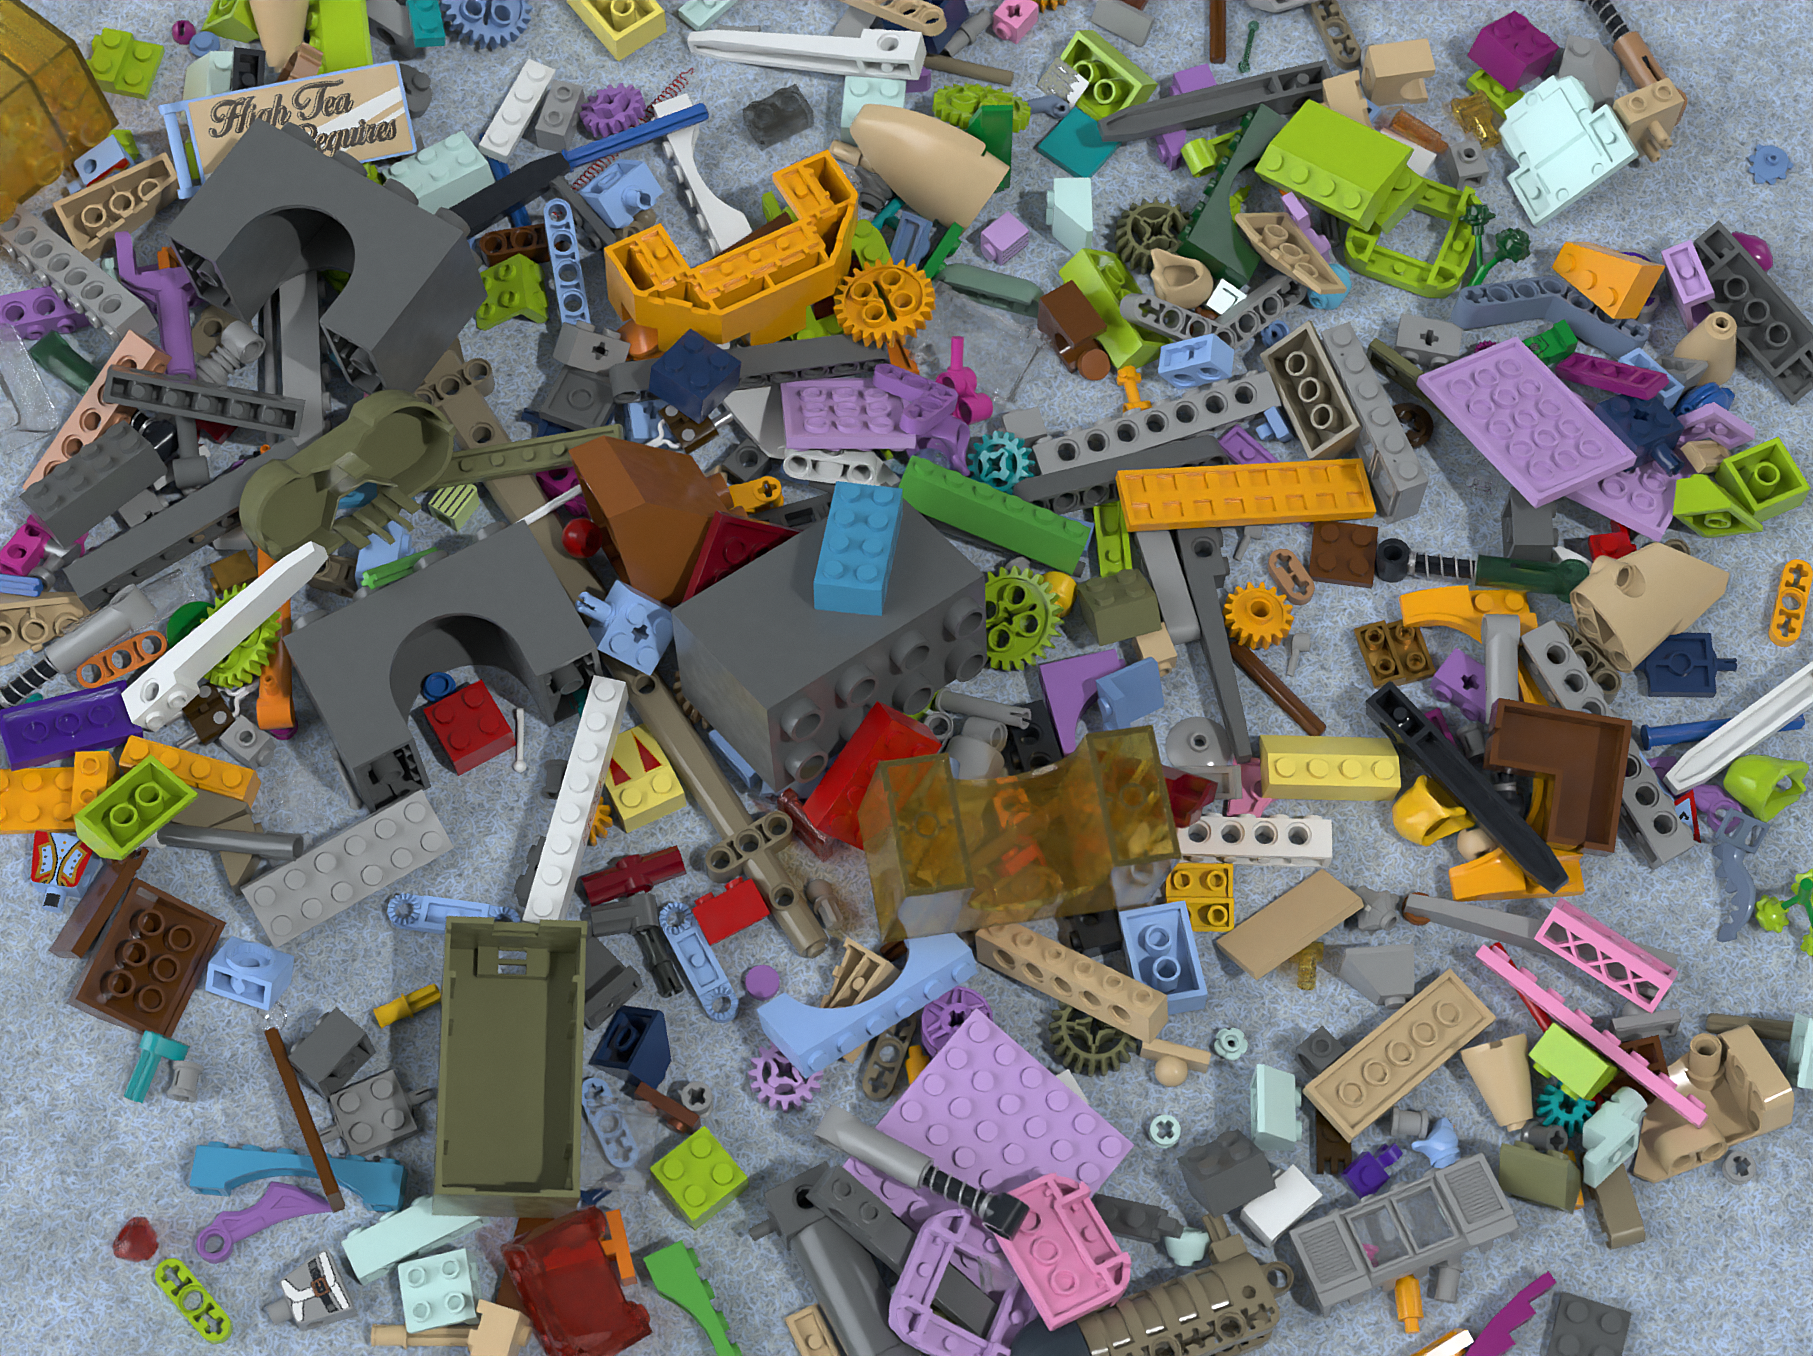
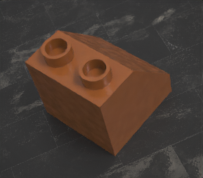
M605 435L568 450L591 519L598 525L602 533L601 548L621 582L670 607L683 601L715 511L748 517L741 505L734 508L731 493L720 472L705 477L691 455Z

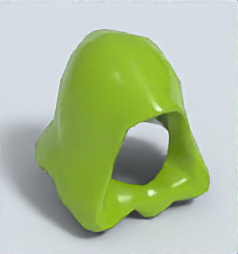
M1749 754L1739 757L1731 763L1723 785L1737 801L1751 810L1756 819L1768 823L1785 807L1799 800L1800 796L1806 791V786L1802 780L1809 771V765L1804 761L1781 759L1766 754ZM1784 776H1788L1792 786L1785 791L1778 788L1776 784Z

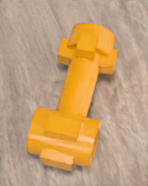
M1125 366L1119 369L1116 377L1117 385L1124 386L1128 398V403L1123 404V413L1138 407L1142 411L1152 408L1149 400L1141 401L1137 384L1142 379L1140 373L1136 372V368L1134 366Z

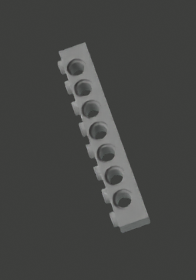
M9 196L0 203V244L4 252L12 260L18 258L17 260L29 274L34 271L37 279L45 287L51 285L54 293L62 301L67 298L71 307L79 315L84 312L86 318L95 328L98 329L101 326L112 342H121L129 329L145 336L158 325L145 303L12 197Z
M1258 370L1249 371L1241 375L1240 380L1231 383L1228 379L1221 380L1211 385L1212 389L1200 392V389H1193L1182 394V398L1175 401L1165 398L1155 402L1152 405L1153 408L1143 411L1140 407L1123 413L1124 417L1112 420L1111 417H1106L1094 422L1093 427L1084 430L1081 426L1074 427L1065 431V436L1053 439L1052 436L1038 439L1034 442L1035 445L1032 446V452L1029 454L1030 460L1035 461L1033 468L1036 476L1210 435L1232 428L1236 424L1241 425L1266 417L1263 413L1264 411L1273 406L1278 409L1281 407V402L1269 370L1259 373ZM1242 393L1246 395L1249 403H1239L1235 398V394ZM1209 402L1215 403L1219 407L1220 413L1213 414L1209 412L1205 404ZM1185 412L1189 415L1191 422H1180L1176 417V413ZM1147 422H1157L1161 427V432L1155 433L1150 431L1147 427ZM1117 432H1128L1132 437V441H1121L1117 436ZM1096 440L1100 442L1103 450L1099 452L1092 451L1088 447L1087 442ZM1068 450L1073 455V460L1064 461L1060 459L1058 451Z
M1554 619L1520 637L1517 646L1518 657L1549 706L1581 712L1582 709H1587L1592 714L1620 718L1616 711L1610 709L1604 700L1602 688L1597 682L1592 681L1586 671V664L1579 654H1575L1569 644L1566 631L1561 626H1558ZM1547 653L1555 655L1559 664L1551 663L1547 658ZM1564 681L1573 683L1576 687V692L1569 691L1565 687ZM1630 738L1626 766L1629 777H1625L1619 817L1649 865L1655 870L1687 852L1696 843L1693 840L1694 836L1690 827L1680 820L1675 812L1673 800L1670 796L1663 793L1657 783L1658 780L1654 770L1650 766H1646L1639 755L1640 751L1637 743ZM1636 793H1640L1646 798L1647 805H1642L1637 801ZM1654 821L1663 825L1665 834L1656 831Z

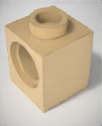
M1164 622L1161 623L1162 630L1133 637L1131 642L1138 662L1148 657H1153L1157 661L1160 677L1171 673L1177 661V653Z

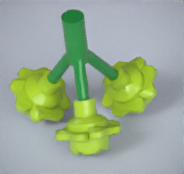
M1811 868L1808 872L1798 873L1795 876L1797 883L1791 885V890L1796 894L1794 897L1787 901H1779L1775 896L1770 898L1764 894L1761 896L1760 901L1755 902L1754 905L1756 909L1755 919L1758 920L1760 926L1767 931L1774 930L1776 933H1781L1783 927L1789 924V920L1786 917L1789 907L1796 903L1799 905L1804 904L1811 925L1809 927L1810 934L1802 937L1803 943L1800 949L1803 952H1807L1808 956H1813V868Z

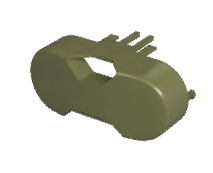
M399 389L375 392L353 405L348 420L288 460L272 458L250 477L242 492L239 505L242 528L247 537L257 547L277 562L310 541L324 547L327 555L348 541L361 550L371 543L365 536L373 533L391 545L396 541L382 527L393 520L408 532L415 529L412 523L399 515L401 509H404L413 515L422 508L419 503L411 498L436 482L445 472L453 454V436L457 429L453 424H449V421L441 411L411 392ZM365 482L383 485L378 496L369 504L354 512L350 517L335 520L340 499Z

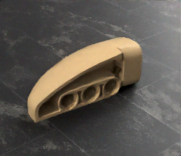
M865 104L850 126V133L862 154L886 184L923 218L932 222L938 219L937 221L947 228L953 222L959 224L964 228L960 237L987 203L1010 166L987 151L981 156L986 145L974 136L937 118L905 108Z

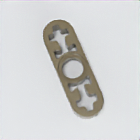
M1337 0L1312 2L1310 15L1334 64L1344 70L1355 68L1360 60L1361 48ZM1319 4H1323L1324 7H1329L1328 19H1326L1327 15L1324 9L1319 8ZM1331 27H1337L1343 31V34L1339 37H1334L1327 30ZM1344 43V49L1346 53L1352 54V58L1348 59L1346 55L1341 56L1343 51L1342 44Z
M915 1013L907 1017V1023L911 1026H904L900 1033V1040H906L904 1044L898 1039L893 1038L896 1032V1024L880 1034L862 1081L863 1093L869 1100L882 1102L891 1096L917 1028ZM884 1047H895L900 1053L899 1058L892 1063L884 1062L880 1057V1052ZM875 1065L886 1070L883 1085L887 1088H880L878 1093H874L872 1085L869 1084L870 1081L876 1082L880 1073L879 1068H874Z

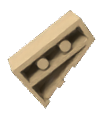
M1358 70L1322 80L1323 102L1319 104L1374 129L1367 112L1366 98L1363 99L1359 86L1361 78Z
M847 937L843 945L847 950L841 966H835L832 976L835 977L830 994L823 996L819 1008H843L870 1000L889 988L902 972L886 959ZM868 1041L842 1058L853 1064Z

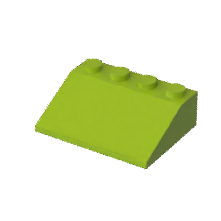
M1308 99L1269 143L1254 171L1264 182L1287 193L1292 191L1297 198H1303L1307 203L1368 232L1413 154L1414 149Z

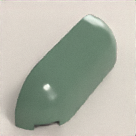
M963 263L949 264L931 279L935 293L1038 319L1039 298L1045 295L1038 285L1029 280Z

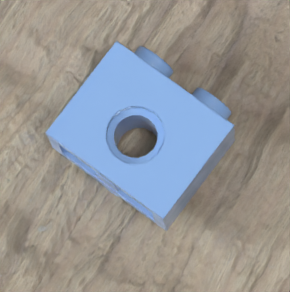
M231 936L209 961L205 991L269 1011L291 983L295 956L271 949L261 943L250 942Z

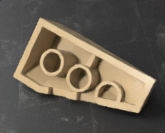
M1287 212L1236 213L1234 219L1250 245L1265 263L1318 294H1341L1346 292V286Z
M41 592L39 597L0 593V666L14 662V655L32 648L34 653L44 649L42 643L57 637L62 638L97 613L100 607L90 612L79 599L76 592Z

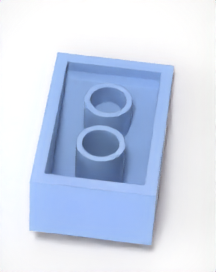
M1185 900L1119 912L1118 916L1128 976L1166 994L1168 1015L1204 1009L1208 993Z

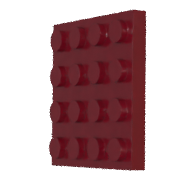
M716 510L682 603L804 530Z

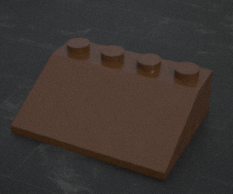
M138 878L132 879L112 910L67 1004L95 1018L143 1035L145 1030H149L171 1038L226 922Z

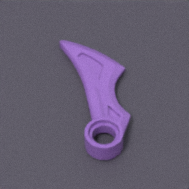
M1675 756L1647 760L1672 796L1678 799L1690 790H1694L1696 809L1707 814V822L1714 831L1717 832L1722 823L1716 817L1715 812L1717 810L1726 809L1729 811L1731 807L1742 812L1739 803L1730 799L1719 785L1701 784L1678 795H1674L1662 780L1677 763ZM1626 768L1625 777H1629V772H1628L1627 768ZM1733 817V821L1729 822L1724 834L1733 832L1738 827L1741 819Z
M271 1182L266 1194L254 1206L242 1211H222L212 1225L202 1230L197 1237V1251L203 1260L208 1263L218 1264L230 1257L233 1252L234 1243L279 1222L304 1215L332 1212L329 1202L310 1191L285 1183ZM211 1237H222L225 1245L219 1253L212 1254L206 1251V1243Z

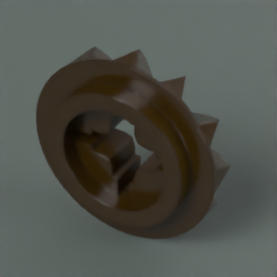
M1400 403L1392 407L1400 424L1406 425L1415 419L1412 428L1415 432L1409 430L1405 433L1412 448L1417 447L1419 449L1424 443L1429 442L1434 424L1432 417L1423 407L1414 403Z

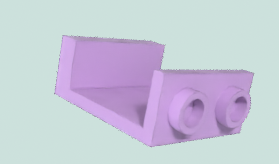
M1692 240L1661 251L1663 265H1665L1666 283L1688 333L1711 314L1702 302L1715 298L1714 291Z

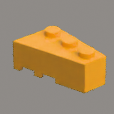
M1565 241L1551 268L1613 319H1637L1665 265L1645 261L1642 258L1629 256L1591 242Z

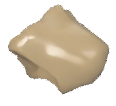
M1158 248L1150 250L1155 267L1151 272V277L1158 298L1188 310L1198 307L1212 295L1213 279L1210 271L1203 263ZM1167 313L1164 314V319H1168Z

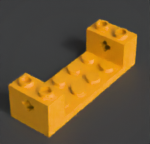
M75 752L74 767L24 768L16 771L0 769V835L35 834L36 830L51 833L77 832L74 816L119 780L120 769L110 752Z

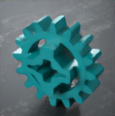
M994 431L993 436L984 434L982 435L983 444L977 442L973 444L977 450L976 454H968V458L973 460V465L967 467L969 471L974 472V476L971 479L980 483H986L992 488L1012 495L1013 488L1018 482L1026 479V477H1034V474L1028 471L1029 466L1035 465V461L1028 460L1027 457L1032 452V449L1022 448L1025 439L1015 438V433L1005 432L1004 434L1003 431ZM998 445H1006L1005 448L1001 447L999 451L993 449ZM1002 481L1008 482L1005 486H996L997 483L1001 484Z

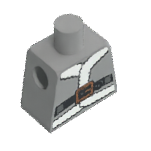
M328 1248L322 1250L281 1278L279 1284L285 1298L267 1306L275 1326L294 1317L302 1332L358 1315L333 1255Z

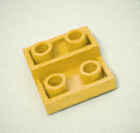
M1165 862L1166 904L1185 900L1192 931L1230 932L1234 929L1233 863Z

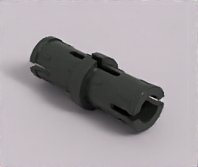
M654 928L650 929V937L647 931L639 935L638 939L649 959L648 968L650 972L655 973L664 998H669L672 996L671 992L673 990L676 995L681 993L684 987L681 985L673 967L674 958L672 954L667 953L659 930Z

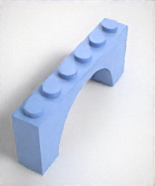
M928 906L899 923L905 946L910 951L909 958L898 979L874 998L843 1008H817L802 1004L784 992L756 1009L764 1034L805 1079L823 1070L834 1061L852 1052L860 1045L977 974L972 950Z

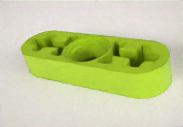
M168 1258L162 1261L155 1271L156 1282L207 1342L221 1344L227 1341L233 1332V1323L230 1317L182 1261L176 1258ZM171 1268L176 1271L180 1268L181 1270L177 1275L186 1286L180 1290L171 1280L165 1283L164 1281L168 1277L165 1273L167 1269ZM193 1292L203 1294L204 1302L199 1309L195 1311L186 1309L185 1299L189 1294ZM207 1312L217 1322L224 1320L221 1324L223 1331L219 1335L215 1332L208 1335L207 1332L210 1331L211 1327L202 1317ZM201 1317V1319L197 1323L195 1320Z

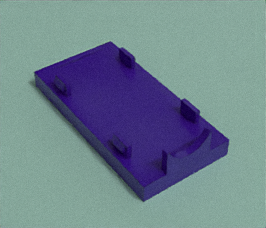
M126 680L0 710V741L11 771L49 764L52 761L75 756V752L118 747L121 744L127 743L131 735L144 738L142 727L131 722L121 695L128 688Z

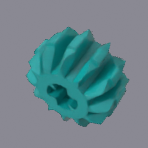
M1558 1080L1556 1087L1547 1084L1543 1089L1545 1094H1539L1536 1102L1541 1107L1537 1108L1535 1114L1538 1117H1546L1542 1123L1545 1127L1550 1125L1562 1126L1567 1133L1568 1139H1571L1575 1135V1131L1583 1134L1584 1123L1593 1116L1589 1111L1594 1109L1595 1102L1585 1100L1582 1097H1579L1577 1101L1560 1089L1563 1082ZM1561 1103L1567 1104L1565 1108L1571 1107L1572 1111L1570 1114L1564 1113L1565 1109L1560 1110L1559 1106Z

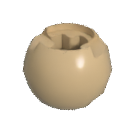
M1480 827L1471 831L1465 828L1459 832L1457 838V849L1461 856L1469 862L1498 848Z

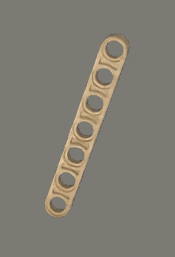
M839 0L915 32H922L925 36L939 35L947 27L943 10L923 0H893L891 4L885 6L880 4L889 0ZM911 9H915V10H916L915 12H913V13H911V14L903 15V13H904L905 11H908V10H911ZM939 19L932 24H925L928 20Z

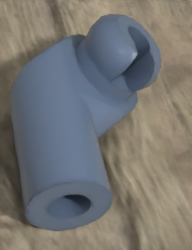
M1054 94L1026 100L1028 106L1031 107V115L1045 112L1056 119H1064L1070 112L1069 104Z

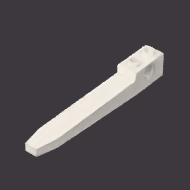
M863 29L861 38L708 30L690 32L687 40L692 53L723 61L858 77L919 80L927 53L922 32Z
M310 541L283 557L165 653L121 693L131 722L154 732H157L200 693L197 682L310 581L328 558L325 548Z
M1813 661L1687 751L1662 780L1673 794L1678 795L1707 782L1731 765L1737 758L1748 753L1813 707Z

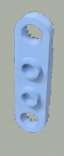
M401 893V895H396L391 899L387 906L389 919L394 926L400 929L436 934L445 933L446 916L494 917V922L502 917H508L513 922L521 923L518 913L513 908L511 909L507 906L499 907L485 903ZM402 904H411L414 907V911L411 917L402 919L396 916L397 908Z
M682 902L668 903L667 906L663 907L659 916L663 932L708 1016L717 1023L730 1022L737 1016L740 1008L739 1000L689 907ZM682 912L685 914L686 920L681 927L673 928L667 924L668 917L672 913ZM719 997L729 998L731 1000L730 1010L723 1014H718V1012L713 1010L714 1001Z

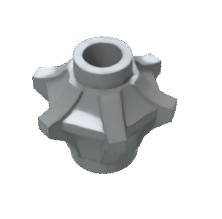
M1365 885L1360 886L1354 891L1362 899L1364 905L1363 908L1354 913L1358 918V927L1361 932L1367 930L1372 936L1378 930L1390 931L1395 927L1399 920V915L1396 914L1395 909L1399 901L1398 895L1391 894L1388 890L1374 891Z

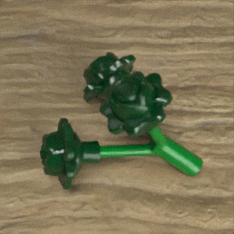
M1482 204L1467 206L1465 214L1458 217L1460 221L1466 222L1468 226H1471L1472 236L1475 235L1477 268L1466 287L1481 285L1488 272L1497 263L1503 262L1506 259H1511L1517 263L1531 254L1529 251V245L1531 244L1529 235L1521 231L1520 228L1513 230L1509 227L1507 230H1502L1501 233L1495 235L1497 240L1496 246L1499 249L1494 253L1495 257L1483 266L1481 235H1484V225L1489 220L1495 218L1496 214L1489 212L1488 207Z

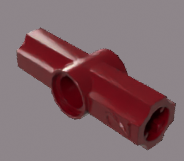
M677 845L644 857L640 854L627 856L619 860L615 867L584 877L582 882L591 907L622 896L629 898L641 891L648 893L653 889L654 885L687 873Z

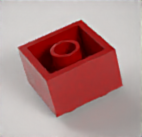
M482 679L423 710L430 729L458 776L516 746L512 729Z

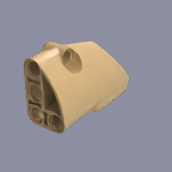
M1656 541L1619 559L1601 555L1593 562L1590 575L1570 593V601L1579 634L1615 670L1630 673L1669 635L1685 631L1725 593L1730 573Z
M1745 1024L1717 1036L1709 1033H1701L1694 1036L1690 1042V1051L1667 1067L1670 1078L1678 1084L1675 1090L1685 1098L1691 1094L1706 1105L1704 1112L1708 1114V1120L1701 1129H1698L1657 1097L1645 1109L1647 1114L1643 1120L1633 1175L1649 1182L1657 1183L1713 1162L1722 1157L1731 1146L1792 1123L1794 1108L1792 1088L1749 1025Z

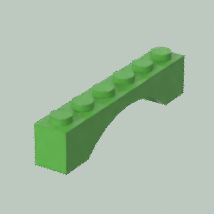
M680 1240L643 1258L659 1296L676 1304L692 1316L707 1334L717 1356H743L737 1342L730 1344L725 1332L730 1330V1327L722 1310L716 1313L710 1300L714 1299L715 1295L707 1278L701 1281L696 1272V1268L701 1265L693 1247L686 1249L683 1241Z

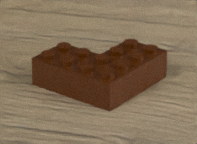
M1498 698L1491 706L1488 733L1493 735L1486 741L1482 769L1549 780L1541 831L1542 840L1550 848L1566 851L1576 848L1578 853L1608 857L1615 852L1633 720Z

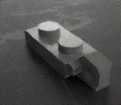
M1098 1194L1094 1204L1113 1236L1154 1244L1155 1241H1160L1161 1236L1180 1239L1185 1227L1178 1222V1219L1168 1217L1169 1212L1159 1206Z

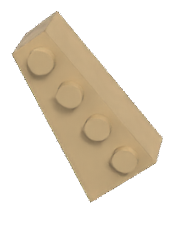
M166 152L58 200L52 203L73 247L94 262L116 245L115 232L128 231L129 234L133 233L179 197L177 190L180 189L177 173Z

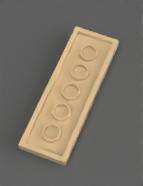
M1449 968L1307 1084L1302 1092L1346 1141L1350 1143L1493 1024L1497 1017Z

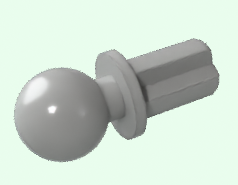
M824 879L811 881L807 886L806 896L813 904L814 912L821 916L828 930H840L841 925L845 923V918L838 907L839 900L833 894L830 883Z

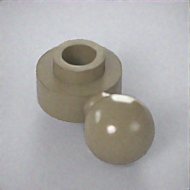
M652 208L644 211L640 210L633 216L634 220L631 224L622 229L616 228L615 236L617 237V242L654 226L656 223L655 211Z

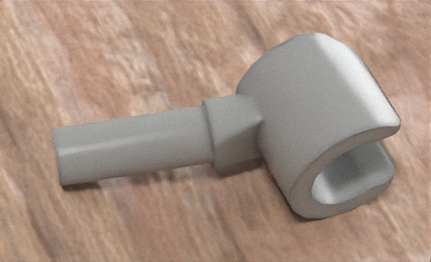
M1264 524L1245 525L1242 542L1234 556L1235 560L1241 562L1251 538L1261 540Z
M1309 633L1294 634L1291 640V657L1286 672L1287 676L1294 677L1299 659V651H1310Z

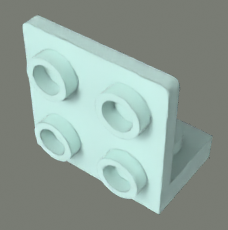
M466 1248L398 1265L407 1332L414 1334L461 1322L475 1326L480 1324L482 1313L476 1312L479 1299L483 1300L477 1258Z

